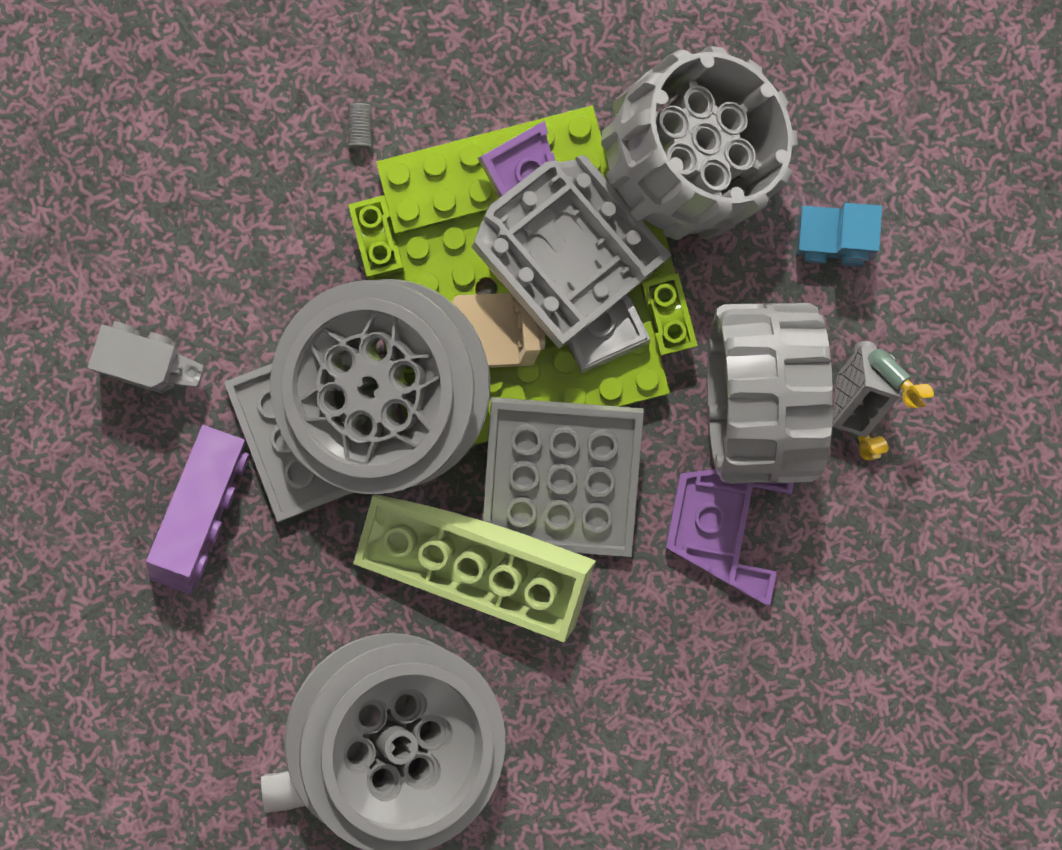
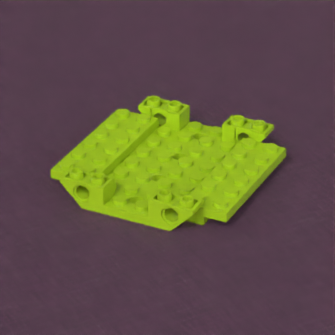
M593 105L376 161L385 195L348 204L368 280L396 279L410 281L438 292L451 302L458 295H477L476 285L483 279H491L496 283L498 287L496 294L510 293L471 247L487 209L499 199L477 158L545 121L548 131L546 136L555 160L564 162L575 160L577 156L585 155L608 181L606 173L609 171L607 151L601 146L602 137ZM642 220L669 251L666 236H663L664 230ZM670 257L653 274L628 293L650 337V344L582 374L568 345L565 344L559 349L545 333V348L540 350L533 366L489 368L490 399L488 411L482 429L473 446L488 442L492 397L623 407L669 395L670 391L660 355L663 356L698 346L679 274L675 273L672 258ZM407 365L403 376L405 381L412 385L415 382L416 376L413 368ZM400 403L404 422H406L408 418V411L406 407Z

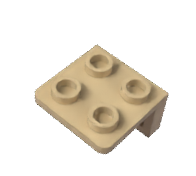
M511 293L458 295L454 297L452 303L467 317L481 340L489 368L534 365L540 350L545 348V332L541 327H538L535 320Z

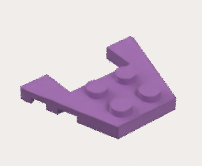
M716 469L681 473L679 475L665 548L759 602L771 605L777 571L742 565L738 561L752 488L792 494L794 482L728 484L721 481L720 476L716 473Z

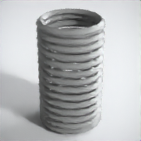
M355 103L348 106V147L350 149L372 148V106L370 104Z

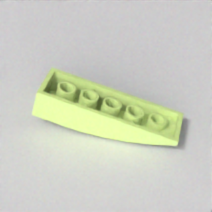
M374 494L353 564L565 642L576 626L596 560L485 521L410 501Z

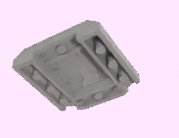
M585 155L577 156L575 160L558 162V160L545 162L496 200L487 209L471 246L559 349L641 284L672 256L642 220L638 222L628 212L631 209L614 188L610 187L609 182Z

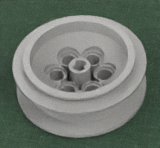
M396 279L363 280L349 282L326 290L308 302L294 316L281 336L275 351L270 377V393L279 430L293 454L306 468L325 482L338 488L362 494H384L431 481L446 473L466 455L477 439L486 418L490 399V373L485 350L474 327L457 306L447 298L428 287L410 281ZM380 339L388 347V353L384 359L380 358L376 352V345ZM345 351L349 352L352 356L353 363L350 370L345 369L342 365L341 358ZM407 365L412 367L415 372L416 378L412 385H409L403 376ZM337 389H340L345 395V404L342 408L334 401V394ZM400 403L408 411V418L405 423L399 421L396 415V408ZM364 415H367L373 423V429L370 434H367L361 426Z
M399 633L376 634L357 639L340 647L321 661L308 675L296 694L289 711L284 739L285 759L291 782L301 801L315 817L346 842L363 850H428L441 845L463 831L473 822L489 801L496 788L504 762V721L500 706L489 684L464 659L418 636ZM406 694L407 703L405 707L396 711L395 703L397 699ZM366 705H371L372 711L370 716L364 721H359L361 709ZM427 721H431L430 732L420 737L421 726ZM360 742V750L357 755L348 758V748L353 743ZM415 758H420L419 768L413 773H408L411 761ZM384 768L385 774L383 779L379 783L373 784L372 777L374 773Z

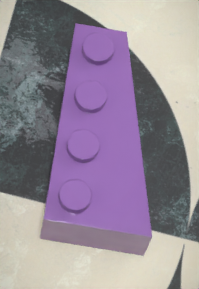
M202 424L146 560L151 581L190 595L193 594L197 580L202 577L207 565V553L210 545L216 542L222 527L220 518L224 508L229 509L236 492V488L232 487L237 474L243 475L250 454L245 453L244 439Z

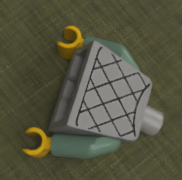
M861 341L855 345L854 354L837 375L832 427L848 431L854 440L858 438L860 441L858 447L859 454L865 460L879 459L881 454L888 452L889 448L885 438L882 436L870 438L868 434L900 398L901 389L903 390V401L909 408L926 407L927 405L921 398H931L934 396L931 386L928 384L913 385L910 382L911 376L896 363L895 357L885 350L877 349L876 345L870 341Z

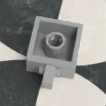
M114 321L112 327L101 324L88 365L90 370L99 375L161 394L174 388V384L199 388L205 366L185 357L176 348L177 343L172 341L171 338L150 332L149 338L141 336L142 332L136 330L135 327Z

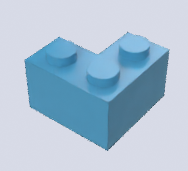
M844 203L840 209L802 206L798 214L796 255L804 256V261L808 263H826L827 258L842 259L841 264L845 266H864V261H870L879 252L882 206Z

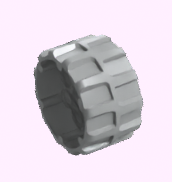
M708 46L696 54H691L686 50H677L646 72L620 94L613 103L614 120L602 131L601 146L607 151L609 171L606 173L610 187L619 191L631 208L628 212L638 222L645 220L655 227L664 230L663 236L676 240L681 239L687 234L700 233L702 239L709 240L718 237L766 207L769 198L787 186L792 175V170L788 168L791 153L798 146L797 131L792 130L786 109L789 102L782 90L777 92L774 86L762 74V67L751 59L745 62L728 55L724 48ZM677 95V98L673 100L669 106L665 107L660 112L657 111L662 106H664L670 99ZM728 187L729 191L722 195L721 191Z
M810 303L724 304L715 310L708 344L707 408L712 457L716 473L720 476L721 481L728 484L812 482L818 479L820 474L824 473L831 443L833 384L828 335L823 316L819 314L818 307Z

